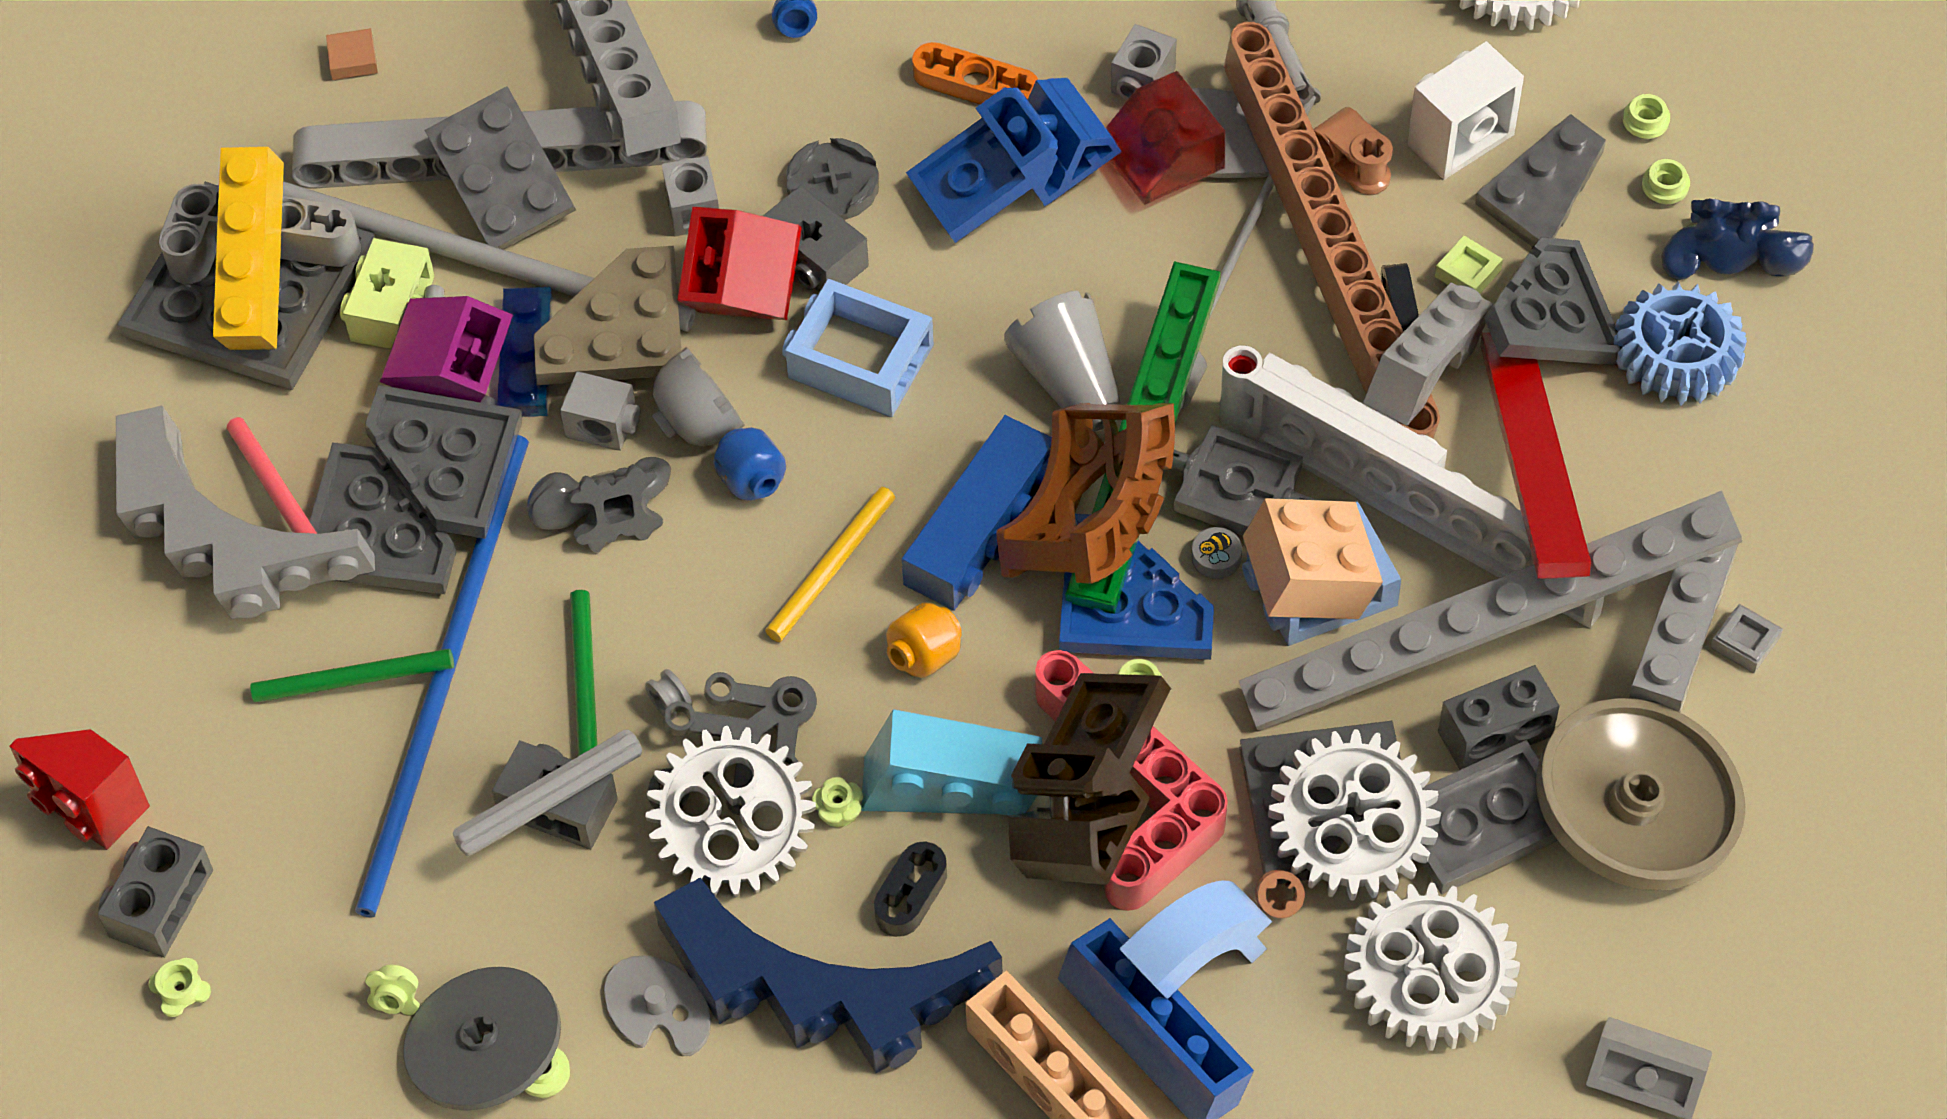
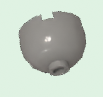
M685 347L659 370L654 380L653 397L659 410L652 416L669 439L678 434L692 445H714L719 443L728 432L742 428L745 424L711 376L709 377L701 369V363Z

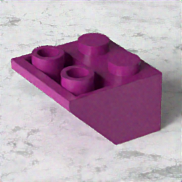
M469 296L410 298L379 382L393 388L480 403L486 395L513 315Z

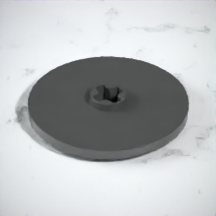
M487 967L459 975L434 991L420 1006L410 1022L404 1041V1061L408 1075L416 1088L427 1099L445 1108L472 1111L504 1103L530 1087L551 1062L561 1034V1017L558 1006L548 988L539 979L519 969ZM487 1031L490 1032V1033H487V1034L484 1035V1037H483V1042H482V1043H480V1044H475V1042H478V1041L481 1040L482 1033L487 1032Z

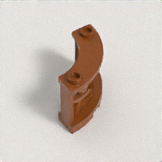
M1079 403L1052 412L1051 451L1041 485L1027 508L1012 522L999 528L996 532L1001 574L1003 577L1013 578L1027 570L1075 573L1076 583L1092 584L1107 577L1129 560L1133 555L1129 549L1140 534L1149 533L1164 500V497L1159 495L1158 491L1163 470H1171L1175 444L1174 403H1157L1154 405ZM1093 419L1103 421L1105 444L1093 431ZM1115 420H1126V429L1119 432ZM1106 473L1108 482L1114 489L1109 500L1102 509L1089 515L1077 525L1075 512L1082 494L1098 478Z

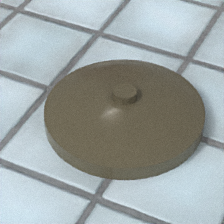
M1629 698L1608 699L1588 704L1570 714L1559 724L1546 744L1538 763L1536 774L1537 796L1543 816L1552 833L1560 844L1581 864L1598 875L1618 884L1644 890H1671L1694 884L1710 875L1723 863L1741 834L1745 818V796L1735 765L1724 748L1708 731L1689 717L1667 706L1651 701Z

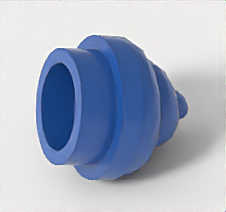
M776 0L772 8L773 24L779 32L788 37H803L816 24V5L813 0Z

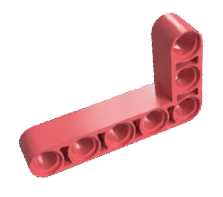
M1062 650L1049 651L1042 655L1037 661L1035 668L1037 703L1054 721L1058 718L1080 673H1093L1076 656ZM1053 680H1063L1067 683L1065 685L1057 686L1052 685L1049 682ZM1152 726L1130 774L1150 797L1147 805L1156 813L1133 832L1109 883L1105 884L1106 898L1111 905L1126 911L1139 909L1148 903L1218 842L1223 836L1226 827L1228 801L1224 790L1154 726ZM1167 776L1177 781L1165 784L1156 779ZM1204 809L1214 814L1208 817H1200L1192 812ZM1168 841L1177 846L1166 850L1157 847L1155 844ZM1130 873L1138 876L1140 879L1133 882H1125L1117 877Z

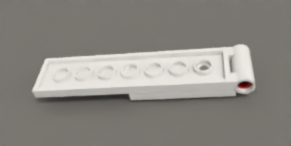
M1235 346L1225 353L1222 365L1219 419L1221 425L1226 430L1237 434L1242 433L1254 440L1303 456L1302 468L1499 578L1534 565L1521 510L1517 509L1508 499L1501 496H1493L1475 486L1466 476L1458 472L1446 470L1447 450L1442 448L1433 438L1411 431L1389 416L1355 400L1346 390L1333 388L1313 377L1304 367L1292 365L1270 352L1263 360V367L1261 355L1252 347ZM1604 597L1565 611L1563 614L1591 628L1601 615Z

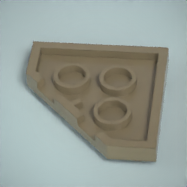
M674 246L625 249L534 334L537 385L572 383L577 371L611 380L657 376L659 370L681 351Z

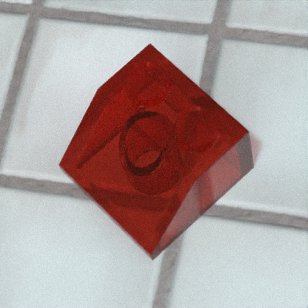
M1178 71L1137 88L1106 127L1122 151L1110 161L1144 205L1225 168V130Z

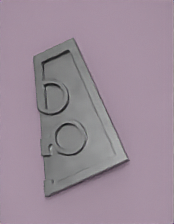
M1570 114L1477 192L1475 204L1531 247L1541 237L1555 238L1560 227H1563L1579 192L1584 189L1603 154L1606 139Z

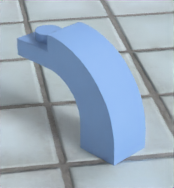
M1225 880L1216 881L1201 886L1170 904L1137 931L1120 950L1168 999L1196 971L1224 952L1237 949L1253 963L1267 950L1257 936L1272 921L1235 883Z

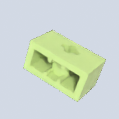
M373 238L367 255H362L358 260L356 282L351 293L344 295L341 303L340 317L346 323L351 342L387 349L392 348L410 298H425L426 287L432 284L435 277L428 248Z

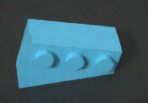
M893 709L864 756L861 811L1000 814L1007 816L1026 813L1038 795L1020 794L1017 789L1012 787L1011 774L1027 743L1042 744V737Z

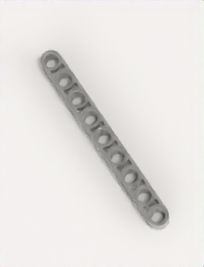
M675 101L681 143L626 156L619 139L612 140L610 138L605 121L606 111L599 112L597 107L522 112L555 172L655 166L675 162L682 158L702 157L707 152L706 112L700 104L692 101ZM448 117L303 127L293 135L292 178L297 184L307 188L449 180L451 178L424 131Z

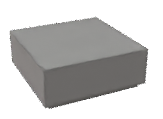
M1738 604L1714 636L1710 648L1755 673L1780 639L1783 628Z

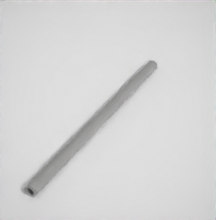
M283 181V196L346 206L352 212L356 228L408 245L428 248L430 252L574 297L594 279L587 275ZM678 304L680 330L689 332L694 322L695 309Z

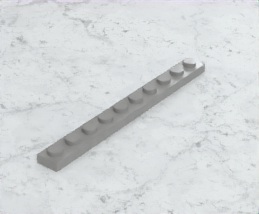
M1719 491L1587 543L1591 559L1590 576L1540 579L1537 577L1535 565H1531L1241 679L1239 683L1258 731H1261L1742 543V536L1723 492Z

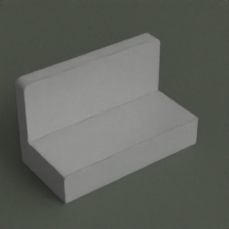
M1609 1017L1602 1032L1586 1086L1684 1119H1692L1707 1074L1712 1052L1702 1047Z

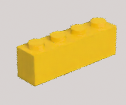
M269 147L220 148L213 337L229 350L277 349L284 162Z

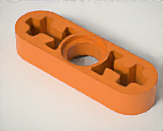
M937 42L925 43L919 46L912 57L913 76L920 86L977 104H982L1004 87L1025 89L1021 90V92L1028 100L1035 81L1038 80L1037 76L1030 70ZM934 62H935V63H940V64H936V65L933 67V69L926 68V67H931V66L934 64ZM979 72L985 74L988 80L980 85H971L964 81V77L970 73Z

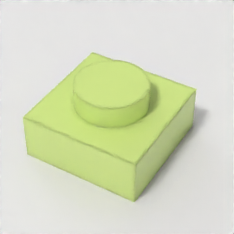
M1463 236L1436 265L1435 277L1447 285L1452 282L1458 286L1471 287L1481 293L1501 271L1503 259L1468 237Z

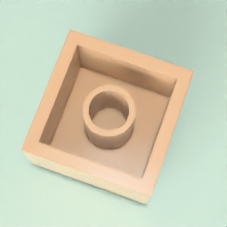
M1265 498L1243 535L1268 617L1360 619L1383 583L1356 502Z

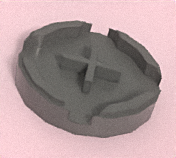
M830 138L831 143L819 144V140L809 143L794 154L787 167L788 195L801 185L844 220L858 216L871 206L879 192V171L872 153L859 143L843 138Z

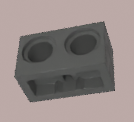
M1533 665L1443 701L1438 733L1459 770L1525 740H1527L1529 745L1550 738L1555 729L1560 705L1536 665Z
M147 826L139 842H134L129 847L124 858V869L114 886L110 885L102 894L98 907V916L109 938L165 958L211 876L213 867L204 846ZM173 864L164 872H155L162 865ZM144 907L148 908L142 915L130 917L135 910Z

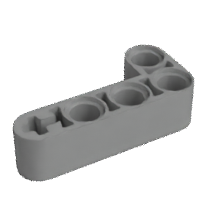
M191 184L179 190L173 199L160 233L159 244L169 274L176 282L182 284L199 282L207 276L211 269L217 249L219 186ZM287 196L282 197L280 259L342 267L351 264L358 258L361 252V244L354 217L346 206Z

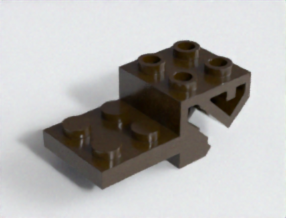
M1080 673L1045 743H1027L1011 774L1012 787L1023 795L1049 796L1050 807H1037V810L1008 817L1010 860L1026 878L1095 884L1109 883L1150 799L1130 774V771L1171 690V687L1162 676Z

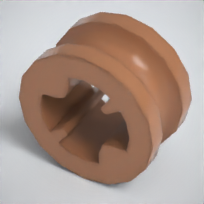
M1281 869L1270 870L1257 881L1255 900L1260 909L1268 915L1276 918H1287L1297 913L1303 905L1305 898L1304 887L1300 879L1294 874ZM1277 879H1285L1288 881L1285 887L1288 889L1293 888V898L1284 900L1282 908H1273L1271 906L1274 900L1270 898L1266 900L1267 888H1275Z

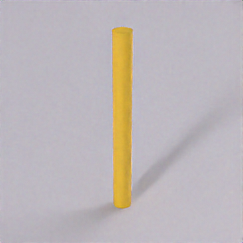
M883 486L879 487L768 625L765 632L772 640L781 642L893 503L896 498L891 490Z

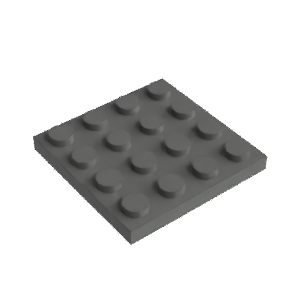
M206 181L204 182L205 185L219 186ZM357 228L361 252L355 261L342 267L280 259L277 349L229 350L213 337L216 256L205 278L193 284H182L171 278L163 253H161L117 324L120 334L126 338L293 390L339 311L344 295L349 293L354 285L358 260L362 255H367L372 240L375 238L374 233Z

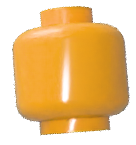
M925 602L913 607L892 621L887 629V655L890 662L898 670L905 671L914 677L924 678L933 674L958 655L961 647L960 638L962 636L960 624L955 615L945 607Z

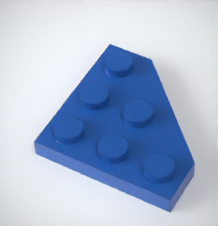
M1075 514L1077 525L1091 514ZM1138 540L1115 614L1104 612L1098 608L1091 609L1075 605L1070 601H1066L1065 594L1072 573L1064 572L1059 650L1071 653L1211 660L1214 606L1201 593L1196 595L1179 579V573L1153 548L1148 550Z

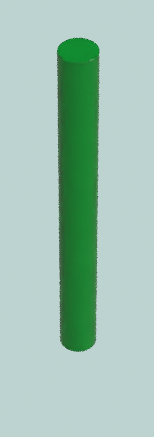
M575 590L570 593L578 756L598 745L590 593L586 590Z
M449 648L253 682L250 684L252 699L256 703L454 668V659Z

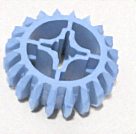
M1679 281L1669 291L1660 283L1653 289L1652 294L1641 290L1640 294L1636 297V302L1628 301V304L1623 309V314L1620 315V319H1617L1615 329L1618 333L1614 336V345L1622 346L1616 360L1618 369L1627 370L1628 384L1642 382L1640 387L1642 395L1652 390L1658 392L1661 403L1668 396H1675L1680 406L1687 400L1688 396H1692L1700 404L1706 398L1707 392L1718 397L1719 393L1723 391L1724 385L1731 386V383L1736 379L1737 371H1739L1744 362L1745 353L1743 352L1747 340L1745 337L1746 333L1741 331L1743 326L1741 317L1732 316L1731 303L1717 304L1716 291L1707 296L1700 294L1698 284L1691 291L1683 290Z

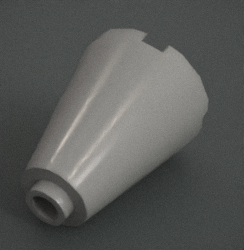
M1070 291L1047 299L1030 309L1034 316L1031 320L1021 325L1017 318L1004 333V341L1008 349L1061 408L1079 403L1121 405L1096 308L1090 294L1087 292L1084 298L1081 297L1079 291ZM1093 419V431L1104 428L1102 420Z

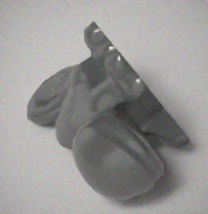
M645 457L628 468L602 472L591 477L583 476L580 482H577L566 473L554 472L547 474L535 484L528 496L527 512L529 518L538 528L552 530L566 528L587 515L586 521L577 527L573 535L579 544H588L589 548L596 553L602 550L605 542H614L620 534L627 537L635 535L640 540H646L650 537L653 530L663 525L662 517L650 510L647 504L650 499L656 497L668 485L671 467L662 458Z

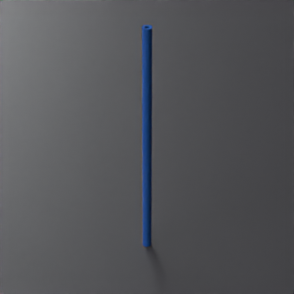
M517 436L486 539L477 538L440 649H451L454 668L435 671L432 674L355 908L356 913L361 916L372 918L376 915L527 451L529 441L523 436Z

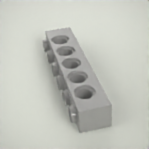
M549 0L550 4L557 3L556 13L561 29H569L568 39L573 56H581L580 65L586 84L594 83L592 85L594 100L599 112L606 111L605 121L610 138L612 140L619 139L626 156L681 143L677 106L627 0Z

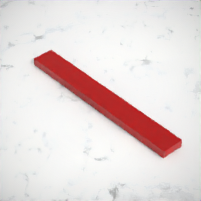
M1482 332L1480 347L1537 577L1547 579L1590 576L1591 559L1537 359L1499 356L1490 332Z

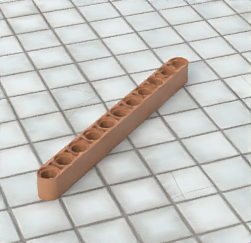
M1240 23L1233 28L1224 62L1225 72L1365 394H1367L1382 354L1403 333V329L1272 35L1266 27L1259 23ZM1430 394L1425 406L1407 426L1398 421L1396 422L1419 435H1427L1434 439L1440 415L1432 395Z

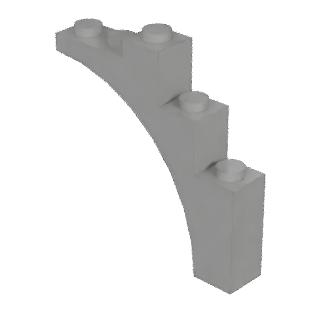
M163 406L116 416V514L135 539L158 537L164 533L165 555L183 579L205 577L213 572L214 596L231 619L253 618L263 612L280 609L279 592L303 590L309 585L332 580H349L359 574L375 571L374 553L358 529L322 534L281 532L249 524L215 506L195 489L184 461L181 432Z

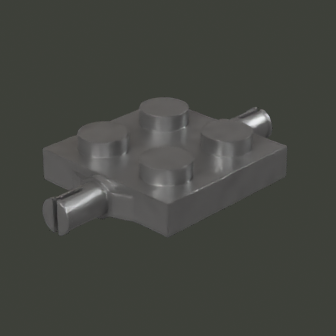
M1211 425L1203 443L1191 455L1174 450L1171 469L1184 473L1183 484L1174 500V511L1205 523L1228 529L1236 534L1244 535L1265 498L1316 499L1294 492V484L1302 469L1303 456Z

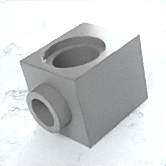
M1134 24L1111 63V92L1120 95L1128 101L1139 102L1153 107L1176 69L1177 39Z
M708 155L696 158H682L675 162L662 164L665 192L675 236L688 234L692 207L719 208Z
M577 371L560 412L566 438L621 451L627 434H634L638 427L641 410L640 406L635 405L632 384Z

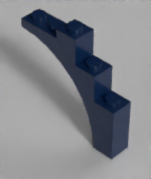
M701 878L654 902L659 928L688 975L696 983L719 1024L730 1018L738 1019L747 1016L758 1007L761 1001L766 999L798 1049L809 1042L819 1043L826 1040L836 1032L838 1026L844 1023L875 1073L889 1066L897 1068L908 1063L917 1054V1050L922 1048L921 1025L926 1024L930 1026L941 1022L952 1012L954 1007L972 998L1003 973L1002 956L992 941L951 958L913 967L866 969L821 962L790 952L753 932L722 906Z

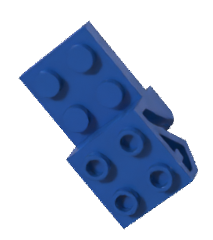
M1050 78L1036 80L1028 100L1018 88L1004 87L976 107V110L982 117L908 170L906 174L956 243L1030 189H1033L1044 206H1047L1122 151L1068 78Z

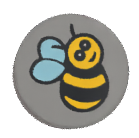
M1212 527L1203 530L1195 537L1192 544V563L1202 575L1214 579L1225 578L1236 572L1241 564L1242 544L1238 536L1232 531L1221 527Z

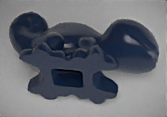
M1709 198L1691 201V222L1697 224L1686 226L1677 231L1665 245L1661 258L1662 266L1668 276L1678 281L1687 279L1695 274L1700 267L1701 261L1716 273L1734 274L1746 269L1752 263L1759 260L1761 267L1767 274L1776 277H1787L1797 274L1808 265L1813 255L1814 243L1812 242V236L1808 233L1769 230L1779 224L1780 207L1777 205H1769L1763 201L1733 203Z

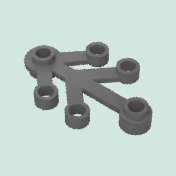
M717 672L707 679L704 688V696L711 705L723 707L733 702L763 709L749 719L696 712L690 704L683 701L673 702L665 710L663 718L664 727L670 734L675 736H683L688 732L702 734L703 730H707L711 736L721 737L723 727L728 726L732 739L740 740L742 732L748 727L751 730V743L758 744L762 735L778 725L776 751L787 746L789 751L784 762L791 765L798 762L795 757L798 726L806 723L813 716L817 705V697L812 686L799 677H782L776 680L770 687L736 683L729 674ZM715 683H723L728 687L729 693L722 697L716 696L711 691V686ZM787 693L796 694L800 698L801 704L797 707H789L783 702L782 697ZM679 711L685 713L689 722L682 726L675 725L670 719L672 713ZM736 763L732 787L742 788L752 781L754 775L748 766ZM666 768V769H662V770H660V771H665V772L671 773V771H672L673 769H672V768ZM709 772L705 773V774L703 775V778L706 777V776H707L708 774H710V773H709ZM654 775L650 780L648 791L661 790V784L654 778ZM690 793L681 799L679 804L681 809L686 805ZM726 799L728 809L740 816V809L743 806L738 804L732 806ZM649 800L654 809L660 808V804Z

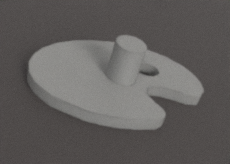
M643 955L623 959L613 966L607 975L604 986L607 1011L616 1029L634 1047L643 1048L647 1045L652 1032L657 1028H663L670 1034L675 1048L681 1056H692L706 1044L711 1025L708 1004L694 980L682 969L660 958ZM677 1008H683L688 1012L689 1015L685 1021L680 1022L673 1017V1012Z

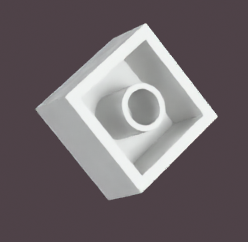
M1487 41L1472 51L1467 50L1460 53L1451 64L1435 74L1429 73L1425 75L1414 87L1407 146L1443 180L1447 179L1514 136L1524 76Z

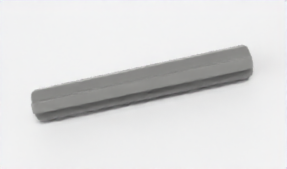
M623 730L465 822L453 831L457 846L466 856H471L635 760L642 754V748L638 739L631 731Z

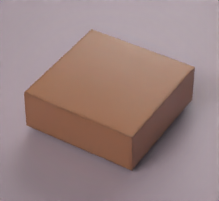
M371 28L326 35L332 80L378 73Z

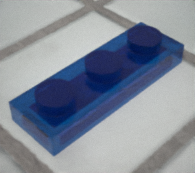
M551 287L503 288L502 310L513 316L500 351L497 406L520 409L522 417L548 416L549 384L537 385L534 334L552 318L553 295Z

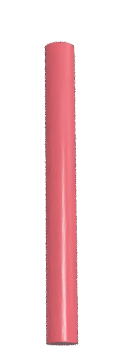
M241 417L231 419L227 424L229 434L293 533L317 534L244 419Z

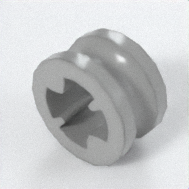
M665 669L660 673L661 679L659 681L650 679L645 683V689L649 698L663 717L666 708L673 702L683 701L692 706V700L686 688L669 669ZM672 713L670 715V719L673 720L674 718H676L677 713Z

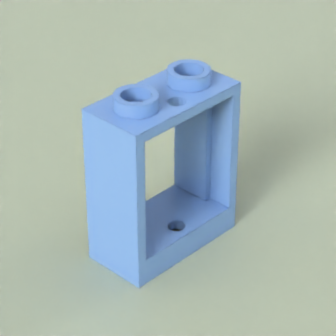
M828 279L819 295L813 294L808 300L804 311V320L798 330H791L785 339L782 355L786 357L788 378L893 417L934 346L933 319L928 315ZM834 314L899 338L878 374L813 350Z

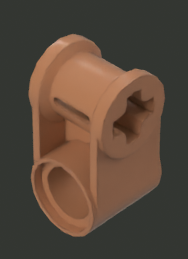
M1345 107L1313 129L1330 168L1347 181L1354 190L1362 194L1372 195L1384 191L1389 186L1391 172L1387 163L1391 160L1393 154L1392 143L1386 136L1368 124L1357 111L1350 107Z

